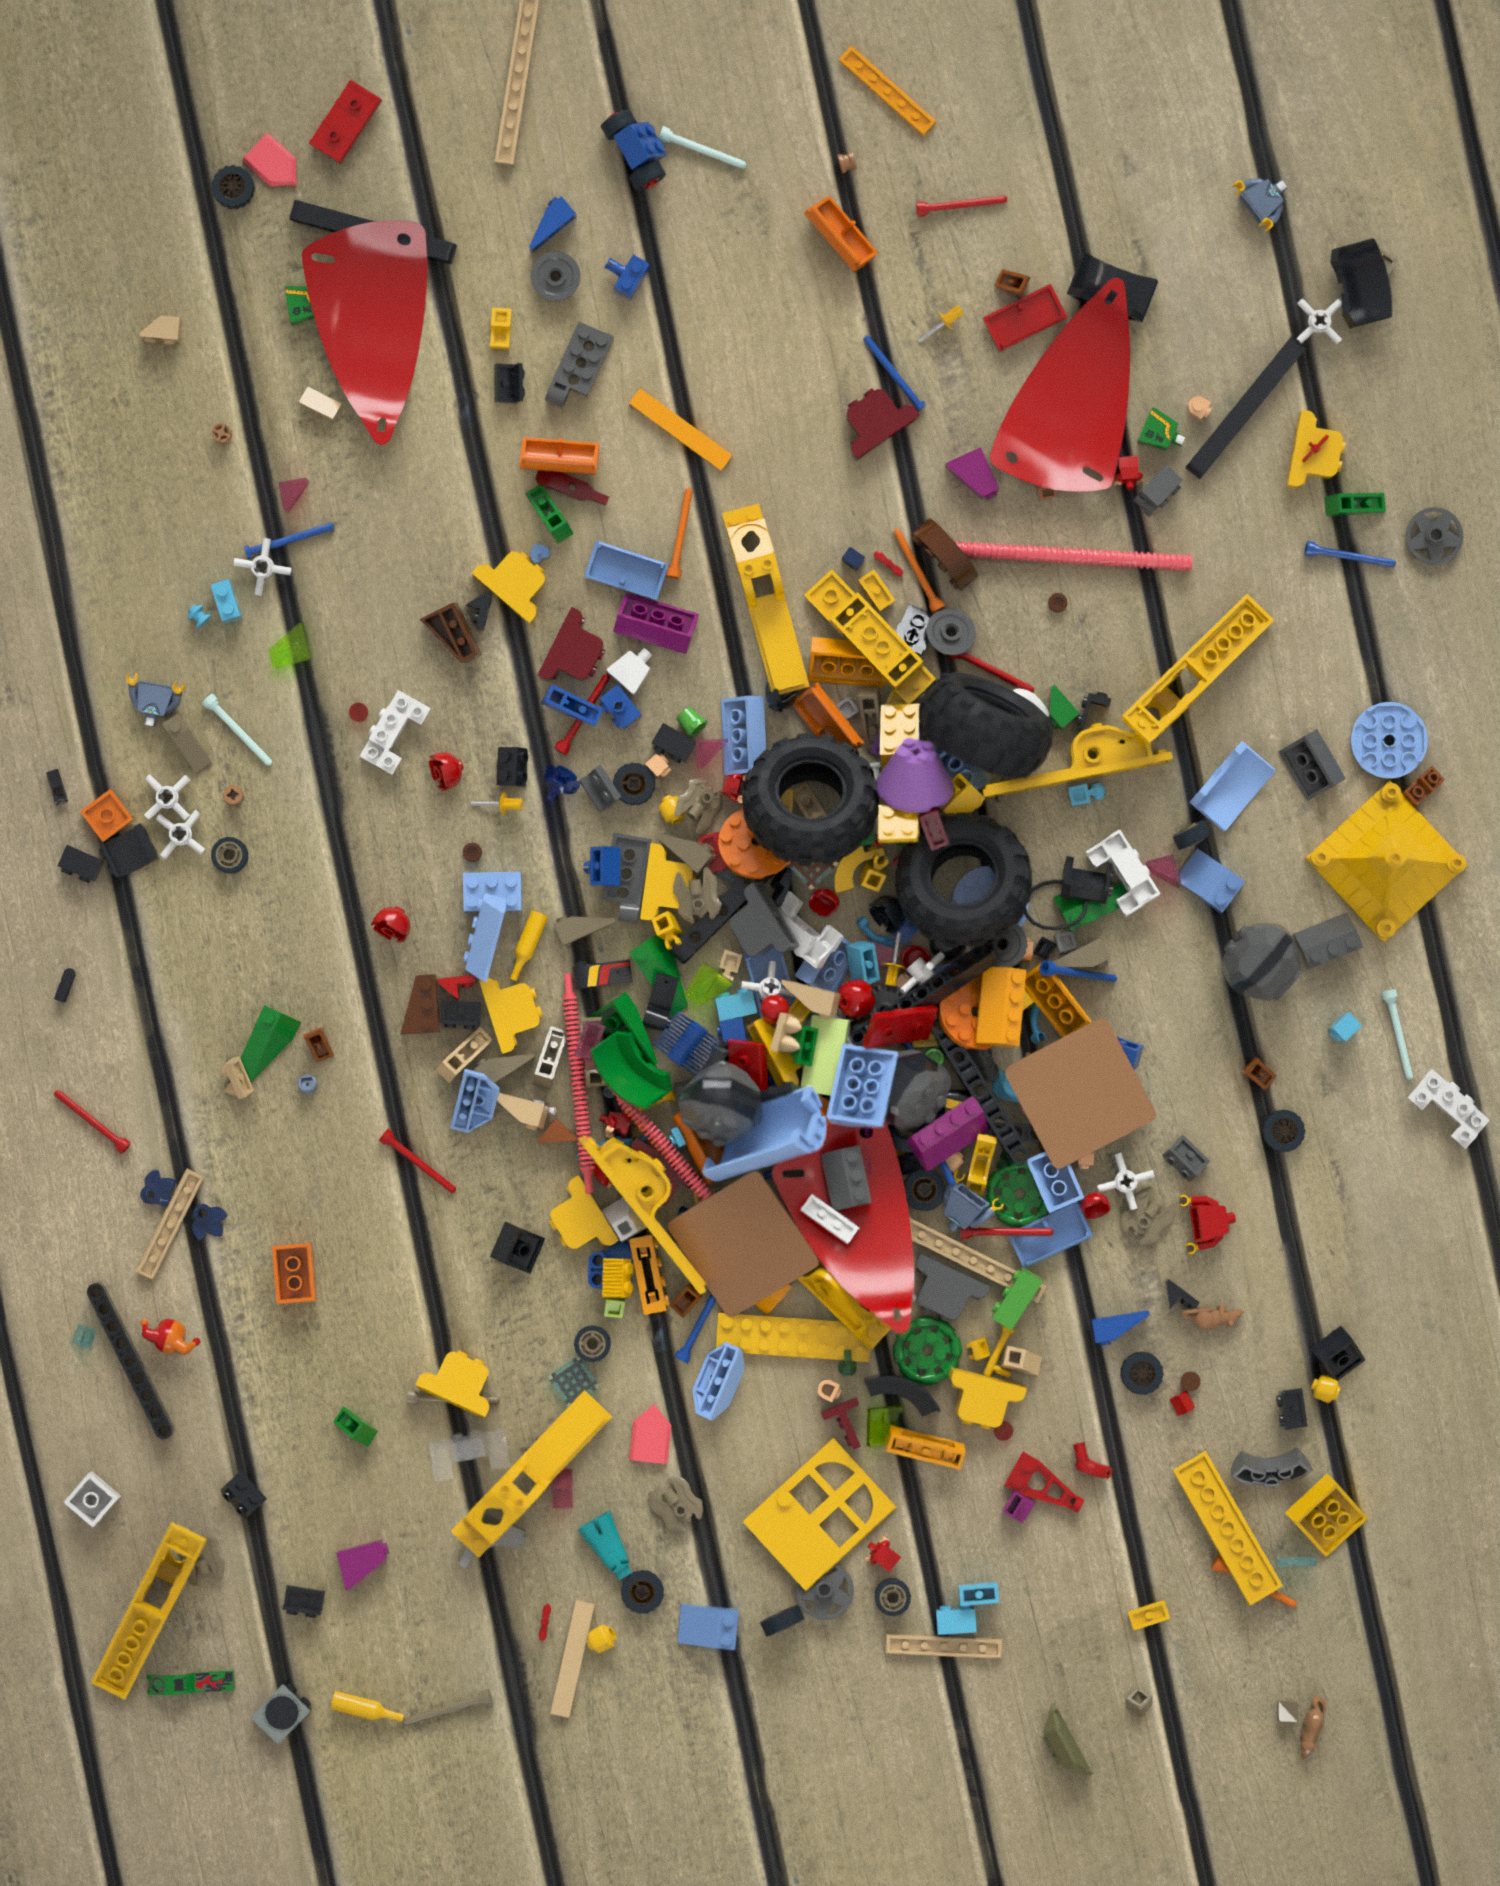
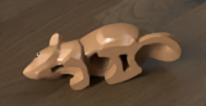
M1219 1305L1217 1310H1213V1307L1181 1310L1180 1315L1182 1318L1193 1321L1199 1328L1210 1330L1224 1324L1233 1326V1323L1239 1320L1244 1311L1235 1309L1228 1312L1225 1311L1227 1306Z
M1318 1696L1312 1699V1710L1307 1713L1303 1721L1305 1726L1304 1732L1300 1735L1302 1740V1760L1316 1749L1314 1744L1317 1741L1320 1730L1323 1728V1714L1326 1711V1702ZM1319 1702L1322 1703V1705H1323V1711H1322V1712H1321V1710H1320L1319 1707H1318V1703H1319Z

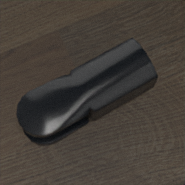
M59 769L46 772L55 804L59 805L63 801L67 803L68 797ZM61 789L63 794L56 795L55 791Z
M68 968L64 971L54 997L55 1000L66 1003L76 975L73 969Z

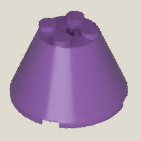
M905 738L903 740V743L898 746L876 781L877 794L885 800V804L900 811L913 813L928 812L932 807L945 805L951 799L954 789L952 778L936 752L933 742L914 740L913 738Z

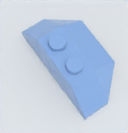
M465 1069L450 1128L470 1133L475 1128L490 1121L493 1118L500 1088L484 1074Z
M724 1342L721 1346L707 1354L692 1389L696 1414L712 1421L730 1406L745 1371L741 1348Z

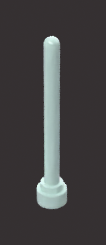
M663 126L659 141L663 143H670L671 141L743 169L746 167L745 161L674 135L667 127Z
M213 693L210 694L201 704L206 709L213 710L265 765L270 766L272 760L218 705V698Z
M1396 989L1381 992L1382 999L1385 1000V1003H1388L1405 1077L1407 1080H1411L1413 1073L1395 1003L1398 996Z

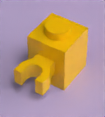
M877 853L873 856V864L866 861L858 879L861 886L879 892L886 878L884 867L888 864L889 859L884 857L882 862H877L879 858Z
M667 911L651 919L657 936L665 940L666 949H672L671 942L675 940L677 945L682 944L681 940L677 937V935L682 933V930L674 914Z

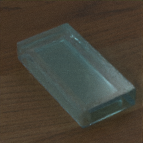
M1314 1556L1276 1558V1566H1317V1559Z

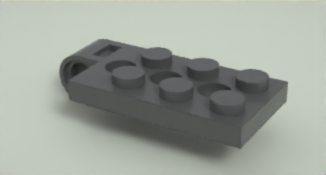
M578 322L547 391L545 401L563 408L570 390L588 397L614 336ZM588 342L592 343L594 349L586 351L583 345ZM583 359L587 365L584 368H579L576 366V361ZM571 376H576L579 379L576 385L568 382Z
M619 833L613 834L611 847H620V886H605L603 899L621 902L618 921L638 923L652 839ZM630 849L635 852L633 860H626L624 858L626 850ZM625 868L632 871V876L629 879L621 877V871ZM621 887H625L629 891L626 898L618 896V890Z

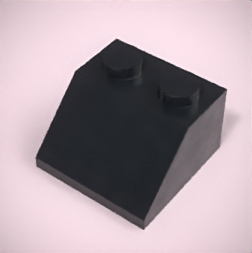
M505 1221L490 1257L503 1264L531 1273L545 1238Z
M1342 1326L1333 1330L1310 1348L1328 1375L1337 1381L1365 1361L1354 1340Z

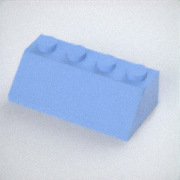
M741 696L721 699L724 776L736 773L747 774L753 768L754 761L766 750L764 696Z
M484 893L483 899L478 900L476 910L479 911L478 917L474 916L472 928H475L474 934L469 935L467 945H470V949L465 951L463 962L466 963L465 970L484 982H487L506 906V898Z

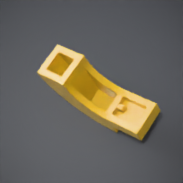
M877 845L874 848H867L868 852L864 853L863 846H860L850 855L844 857L835 873V893L854 889L853 873L857 866L865 861L872 860L875 853L879 854V857L885 856L884 849L879 848Z
M978 1134L975 1141L965 1186L976 1194L983 1196L997 1138Z

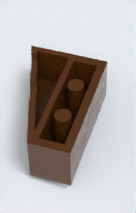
M453 602L420 619L460 663H467L482 655L458 603Z
M436 974L416 975L401 1035L440 1032Z

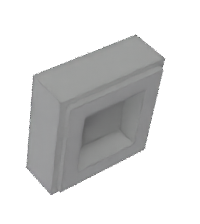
M850 696L836 704V707L846 720L860 712Z
M1073 931L1054 935L1059 954L1078 949Z

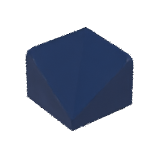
M849 547L842 557V562L855 571L859 569L865 560V556L852 547Z

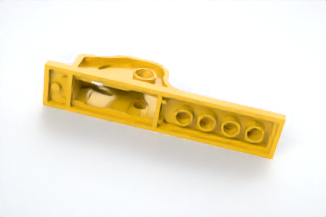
M758 503L722 513L771 692L774 689H778L779 694L784 695L809 688L810 685L788 610L781 575L760 505ZM753 531L759 537L760 544L750 553L746 551L741 542L748 532ZM770 574L774 593L756 598L751 579Z
M1246 594L1125 712L1121 719L1149 745L1197 700L1206 688L1273 623L1274 619ZM1187 667L1200 681L1189 694L1187 693L1180 700L1168 686ZM1146 708H1157L1160 721L1150 714Z
M1096 723L1089 726V729L1080 732L1072 741L1070 747L1072 763L1070 768L985 785L981 794L985 799L999 795H1008L1170 762L1173 759L1172 751L1167 752L1166 749H1161L1152 754L1151 745H1147L1136 733ZM1123 739L1125 743L1120 744L1119 741ZM1094 751L1096 759L1089 758L1087 752Z
M584 1135L578 1139L700 1295L705 1292V1281L654 1218L656 1210L668 1199L671 1191L670 1181L664 1174L666 1169L657 1158L653 1160L649 1155L640 1150L637 1152L623 1144L624 1142L614 1137L610 1138L600 1147L591 1137L587 1139ZM629 1158H630V1159H631V1163H628V1162L626 1161V1159H629ZM648 1186L645 1192H641L643 1187Z
M819 1260L816 1268L799 1277L798 1280L859 1340L872 1350L891 1328L874 1313L863 1309L859 1302L836 1281L830 1272L822 1268L824 1265Z
M584 1390L462 1518L451 1532L479 1558L528 1509L549 1483L612 1416ZM522 1470L536 1483L527 1495L512 1483ZM492 1507L503 1510L504 1515L498 1525L484 1524L482 1522L484 1511L487 1508Z
M171 1522L91 1681L92 1684L124 1700L127 1698L207 1539ZM170 1549L187 1558L183 1559V1561H177L171 1554ZM156 1576L173 1584L161 1610L143 1601Z

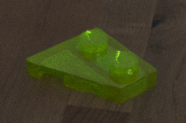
M302 623L296 625L269 649L274 669L311 659Z
M703 963L684 995L697 1005H702L729 989L735 983L707 963Z
M892 1405L867 1408L868 1447L885 1446L890 1425H897L896 1419L899 1413L903 1412L904 1406Z

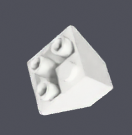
M624 1197L601 1210L621 1243L647 1228Z

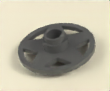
M1431 507L1421 510L1410 520L1406 529V543L1412 555L1419 561L1431 565L1443 564L1451 560L1459 552L1463 543V529L1457 517L1450 511ZM1429 512L1443 513L1435 521L1424 515ZM1451 519L1457 526L1459 537L1448 531ZM1416 522L1420 533L1410 540L1411 528L1413 523ZM1444 547H1456L1451 555L1442 559ZM1427 548L1430 560L1420 556L1415 549Z
M837 1564L833 1568L838 1570L828 1576L823 1575L807 1591L804 1589L800 1590L801 1586L797 1582L796 1596L798 1603L813 1618L820 1620L837 1618L849 1608L853 1600L854 1587L852 1579L847 1571ZM845 1577L849 1584V1596L839 1589ZM802 1600L815 1601L816 1614L807 1609ZM831 1604L844 1606L837 1613L827 1616Z

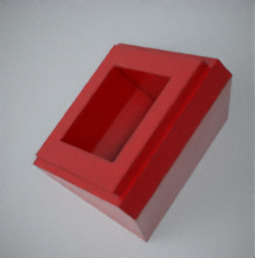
M1187 1390L1169 1399L1177 1416L1188 1413L1195 1408Z

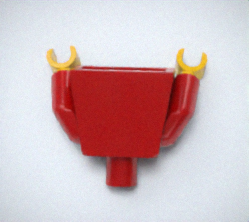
M1181 1195L1179 1198H1187V1203L1179 1204L1180 1206L1186 1207L1192 1204V1206H1189L1194 1242H1188L1185 1246L1192 1245L1194 1250L1187 1253L1194 1254L1197 1249L1201 1251L1215 1247L1223 1239L1224 1234L1229 1233L1228 1224L1236 1222L1235 1214L1233 1212L1226 1213L1225 1206H1219L1218 1201L1208 1196H1192L1188 1198L1186 1195Z

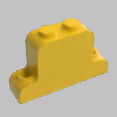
M1301 410L1299 412L1286 484L1288 488L1296 489L1301 485H1305L1307 476L1331 479L1337 472L1341 471L1342 461H1339L1340 453H1344L1346 442H1343V436L1337 431L1317 428V418H1315L1311 411ZM1327 434L1329 438L1320 446L1321 449L1316 454L1313 453L1303 463L1302 459L1311 451V447L1308 444L1310 442L1318 444Z
M516 551L510 552L496 569L491 568L488 564L477 566L472 575L531 625L537 617L536 610L538 609L531 600L546 583L543 575L545 571L538 564L533 566L529 562L530 558L524 552L519 554Z
M650 844L640 920L651 921L652 918L658 916L660 907L679 909L678 898L673 892L677 873H681L688 889V881L697 878V873H693V869L686 863L667 861V850L660 844Z
M488 978L487 982L479 980L502 1054L511 1052L518 1045L515 1034L538 1027L540 1018L543 1017L540 1006L536 1007L534 1001L537 999L535 989L530 988L525 983L500 989L497 979Z
M763 1018L747 1025L746 1027L753 1041L766 1045L767 1068L777 1087L781 1086L784 1082H793L795 1085H798L799 1079L796 1075V1070L804 1065L795 1064L790 1052L782 1053L770 1050L776 1028L765 1023Z
M580 1175L571 1179L569 1186L566 1188L572 1197L555 1207L550 1213L551 1220H549L554 1231L558 1229L562 1235L559 1239L563 1246L566 1247L568 1245L571 1249H577L595 1237L598 1238L602 1246H610L618 1242L617 1235L591 1193L586 1194L585 1183Z
M458 1350L457 1353L450 1352L446 1355L437 1375L426 1372L419 1376L415 1384L416 1388L486 1419L489 1413V1400L480 1396L488 1379V1369L485 1366V1362L476 1358L473 1361L467 1358L468 1355Z
M950 1367L948 1378L952 1382L951 1386L960 1389L955 1413L962 1419L961 1422L972 1425L973 1422L980 1424L979 1427L988 1430L991 1427H999L1002 1424L1008 1401L1015 1403L1024 1399L1027 1388L1021 1384Z

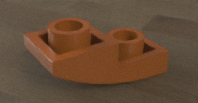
M1431 766L1402 794L1416 807L1445 779Z

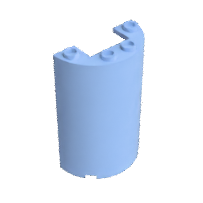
M812 1086L762 1101L763 1116L761 1122L739 1140L725 1144L719 1165H716L710 1158H706L702 1171L704 1176L713 1181H723L818 1150L825 1140L826 1118L821 1115L819 1107H822V1104Z

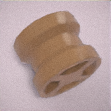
M849 151L846 155H837L842 173H846L850 169L857 170L852 151Z
M219 423L213 427L212 437L219 444H227L232 439V431L228 425Z
M230 785L225 788L223 797L227 803L237 805L242 802L244 793L238 786Z

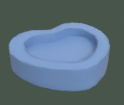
M541 544L534 545L530 553L531 560L535 564L541 563L543 559L549 558L550 550Z

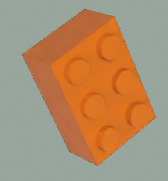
M312 1242L272 1246L277 1304L316 1301L317 1291Z

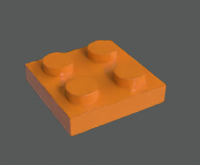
M109 789L80 811L102 842L108 840L134 820L112 789Z

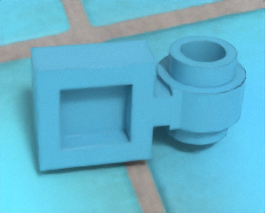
M1102 783L1092 784L1090 790H1088L1087 784L1068 788L1072 807L1091 803L1090 796L1094 800L1105 798L1106 794L1105 786Z
M679 1128L671 1129L670 1136L667 1137V1140L670 1141L668 1146L673 1144L671 1149L676 1148L677 1150L684 1148L686 1142Z

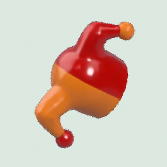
M142 1319L140 1322L142 1337L154 1343L156 1349L162 1353L170 1354L177 1352L187 1355L195 1346L201 1343L199 1338H194L191 1343H185L186 1329L180 1322L174 1319L162 1320L155 1330L148 1327L147 1319Z

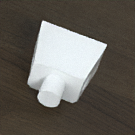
M645 648L637 656L632 651H629L606 671L634 696L651 670L645 663L652 654Z

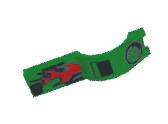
M234 1670L194 1672L181 1675H147V1679L150 1680V1690L147 1691L148 1695H180L196 1692L235 1690Z

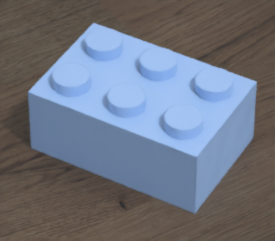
M521 872L463 873L464 912H479L476 910L479 899H483L484 893L506 898L505 911H523Z

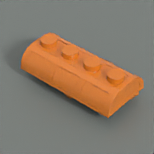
M830 195L805 211L804 215L810 220L852 272H856L878 254L876 249L855 226L856 222L848 218Z
M523 437L520 469L596 475L599 443L566 441L563 438L553 440Z
M818 682L798 697L792 705L816 737H822V734L834 736L837 742L843 743L845 741L856 750L865 743Z
M680 1113L672 1116L671 1119L675 1126L679 1128L686 1142V1147L706 1186L715 1182L706 1178L702 1171L706 1158H710L716 1165H719L724 1149L723 1146H715L713 1141L700 1138L697 1132L682 1122Z

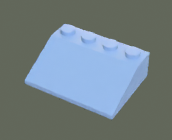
M842 1044L826 1117L831 1124L849 1127H883L899 1055L898 1052L874 1048L866 1049L861 1046Z

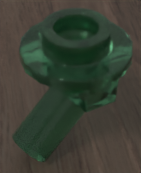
M1004 1150L1001 1152L1000 1159L995 1165L1000 1170H1003L1005 1167H1011L1012 1163Z
M850 1349L844 1350V1360L838 1364L839 1373L848 1377L854 1375L857 1371L856 1361H852Z

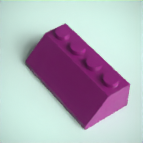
M626 592L617 614L613 632L687 654L699 614Z
M971 1096L906 1139L926 1172H928L976 1140L978 1134L983 1135L988 1132L989 1128L984 1111L974 1096Z

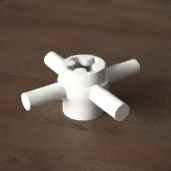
M1303 298L1297 303L1309 316V327L1296 338L1300 344L1313 332H1325L1336 344L1342 340L1330 327V316L1342 306V302L1339 299L1325 311H1314ZM1317 316H1320L1321 319L1325 322L1324 325L1318 324L1317 326L1315 324V322L1317 321Z
M263 538L261 555L253 561L234 559V566L250 568L257 577L254 595L262 596L264 579L272 573L291 575L292 568L274 565L272 559L268 557L271 542L269 538ZM262 562H266L268 565L264 572L257 568V565Z
M149 774L145 780L157 792V803L144 815L150 820L161 808H173L184 821L188 819L190 815L178 803V792L190 779L185 775L173 787H162ZM164 793L173 795L169 802L165 803L163 801L165 799Z
M196 809L185 823L173 824L163 815H158L156 820L169 830V838L171 840L160 854L163 858L167 859L177 845H189L200 855L204 853L206 849L192 839L191 827L201 815ZM184 830L186 831L185 836L179 841L176 831Z
M939 952L928 963L919 957L906 969L912 978L900 988V991L906 994L917 983L921 985L934 976L936 973L932 969L945 958L944 954Z
M769 961L767 978L763 979L760 984L746 981L741 982V989L758 991V996L761 1000L773 994L795 997L787 988L781 987L779 980L775 978V961ZM770 987L773 989V993H768Z
M1122 1153L1115 1154L1119 1172L1115 1176L1114 1181L1097 1185L1098 1191L1100 1193L1117 1188L1120 1192L1126 1194L1130 1210L1137 1209L1133 1190L1138 1182L1154 1178V1172L1151 1170L1135 1175L1132 1171L1126 1169ZM1123 1176L1130 1178V1186L1121 1185V1181L1124 1179Z

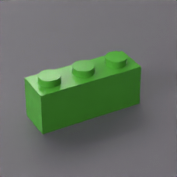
M1024 1267L1021 1271L1017 1270L1012 1277L1014 1282L1010 1287L1006 1286L1001 1294L1003 1299L1000 1303L996 1302L991 1310L993 1313L992 1319L1011 1331L1043 1282L1042 1278Z

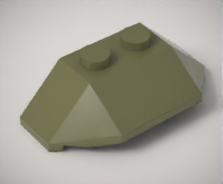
M1055 1703L1051 1704L1043 1730L1046 1736L1042 1738L1047 1747L1052 1746L1055 1752L1052 1754L1057 1765L1061 1763L1063 1768L1086 1775L1093 1774Z

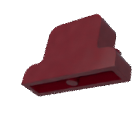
M873 388L864 394L862 400L858 402L856 399L848 405L849 409L847 410L846 419L858 435L850 443L852 445V455L857 461L916 421L920 414L915 407L908 406L907 404L897 409L884 390L876 389L874 391Z
M571 607L537 674L539 678L545 681L555 680L560 671L580 681L587 680L589 676L593 678L598 668L595 664L598 659L602 660L606 650L603 649L604 644L601 638L581 629L585 618H583L579 610Z
M636 1136L634 1137L630 1148L637 1152L640 1150L649 1155L653 1160L657 1158L666 1169L664 1174L670 1181L671 1191L668 1199L661 1206L669 1203L680 1184L687 1188L692 1187V1184L687 1186L689 1181H683L686 1177L681 1179L682 1173L677 1174L679 1169L675 1171V1165L673 1167L670 1166L673 1162L668 1163L669 1158L666 1160L663 1158L666 1154L661 1155L662 1151L658 1152L657 1148ZM696 1173L694 1176L696 1177L697 1175H699L700 1177L697 1179L699 1181L702 1178V1176L699 1173ZM648 1186L643 1187L641 1192H645Z

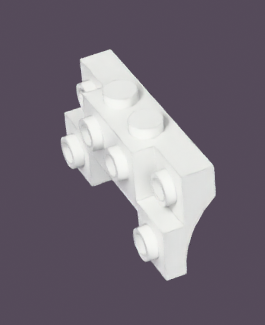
M398 690L390 705L386 709L383 708L379 713L378 719L380 720L378 724L371 727L368 733L370 735L369 741L360 757L393 775L402 758L390 752L408 720L411 719L422 726L431 708Z
M1121 830L1111 834L1085 852L1095 869L1106 862L1112 864L1113 870L1128 892L1116 899V903L1125 917L1160 896L1161 893L1149 876V869L1146 865H1142L1139 860V853L1136 849H1132Z
M789 891L782 906L778 907L800 945L794 950V953L804 958L815 969L822 968L830 953L836 951L844 936L831 925H826L821 935L797 916L804 902Z
M1430 1069L1407 1098L1418 1106L1420 1110H1423L1430 1101H1433L1459 1125L1451 1134V1137L1466 1149L1490 1120L1473 1105L1475 1101L1467 1094L1463 1096L1459 1092L1460 1088L1454 1082H1446L1433 1069Z

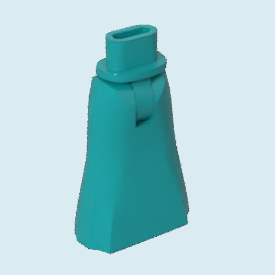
M611 1511L601 1514L577 1529L578 1533L594 1550L603 1564L612 1574H616L618 1580L632 1573L628 1566L630 1563L628 1562L626 1550L619 1536Z

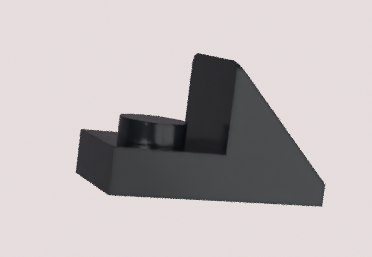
M487 591L466 604V607L480 610L479 613H475L473 623L476 624V629L483 631L485 629L493 597L492 591Z
M1166 1279L1165 1286L1169 1309L1173 1307L1179 1297L1181 1298L1180 1303L1188 1309L1191 1306L1193 1308L1198 1306L1199 1301L1170 1279Z

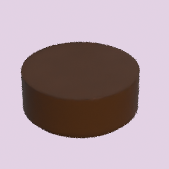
M1061 593L1053 594L1048 600L1050 610L1055 613L1064 611L1068 604L1067 598Z
M468 843L463 848V856L469 862H476L482 856V849L476 843Z
M1188 1371L1182 1375L1181 1385L1188 1391H1194L1200 1386V1377L1195 1372Z

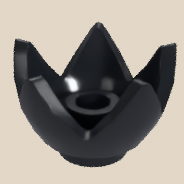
M766 682L765 697L770 709L783 712V709H788L794 704L798 691H794L784 698L783 695L779 694L778 689H774L772 692L769 691V683Z

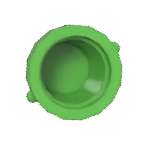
M691 707L684 709L676 719L689 738L697 736L708 724V721Z
M928 1047L923 1051V1054L944 1066L947 1059L939 1047Z

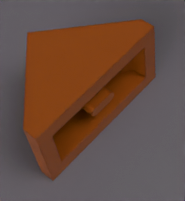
M1002 269L994 286L1021 299L1030 277Z
M318 1028L303 1035L316 1063L334 1056L324 1028Z
M1253 1057L1241 1072L1263 1090H1266L1277 1076L1256 1057Z
M555 1119L538 1138V1143L577 1141V1137L558 1119Z
M688 1283L670 1303V1307L684 1318L702 1299L703 1295H700Z

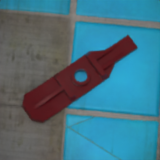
M538 470L535 480L538 485L551 488L577 500H591L605 506L609 500V496L594 491L589 483L562 472ZM574 485L576 489L570 491L568 487Z

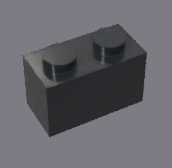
M663 723L652 744L654 745V750L661 754L667 752L671 755L670 759L680 764L681 761L684 763L687 761L696 745V741Z
M66 845L57 866L62 868L61 872L72 876V873L80 875L78 879L89 883L90 880L96 881L104 860Z

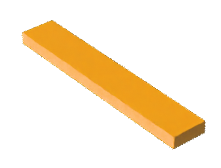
M850 46L839 58L838 61L922 136L936 123L928 113L855 48Z
M641 388L629 402V405L718 470L722 471L733 455Z

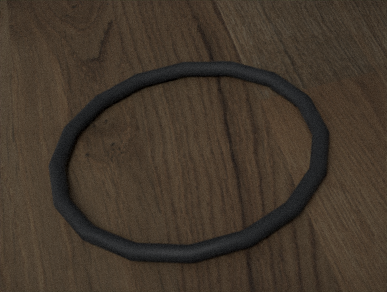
M1054 879L1041 882L1032 887L1031 894L1044 885L1062 884V880ZM1084 900L1083 912L1079 917L1067 925L1057 927L1044 926L1035 922L1028 915L1027 908H1025L1024 915L1031 924L1041 929L1055 931L1066 929L1077 924L1087 912L1088 901Z

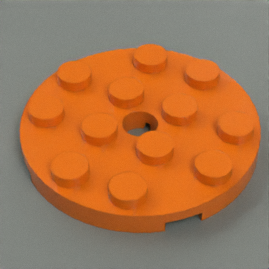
M743 808L733 813L723 824L718 839L719 851L726 866L737 875L749 879H762L765 876L777 874L790 862V860L786 862L775 857L772 850L767 851L761 845L754 846L752 844L754 834L746 825Z
M977 976L938 1003V1018L947 1036L963 1048L979 1049V1051L994 1047L975 1043L978 1017L972 1015L971 1009L978 1010L982 976Z

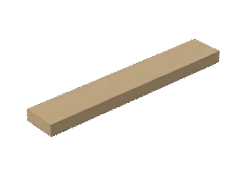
M186 1168L137 1266L136 1273L151 1280L154 1279L203 1181V1175Z
M576 1600L550 1714L567 1718L570 1716L595 1606L594 1603Z
M886 1634V1654L1001 1659L1002 1639Z

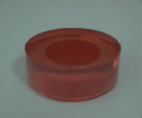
M354 703L349 709V716L355 722H363L368 717V708L362 703Z
M1003 1421L999 1427H994V1435L999 1440H1008L1013 1435V1428L1010 1423Z

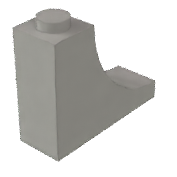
M484 1511V1516L482 1517L484 1524L498 1525L501 1522V1518ZM512 1524L490 1547L508 1546L515 1549L519 1545L523 1547L527 1538L524 1535L526 1530ZM468 1547L459 1563V1566L464 1568L467 1567L475 1556Z

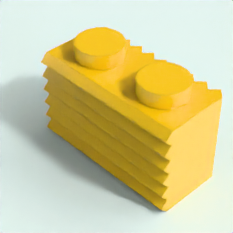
M603 1258L602 1297L630 1298L633 1291V1284L631 1283L633 1264L631 1259Z

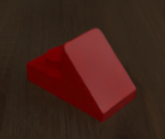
M473 974L437 979V983L458 1000H460L458 985L461 984L462 988L473 987V983L477 982V977Z

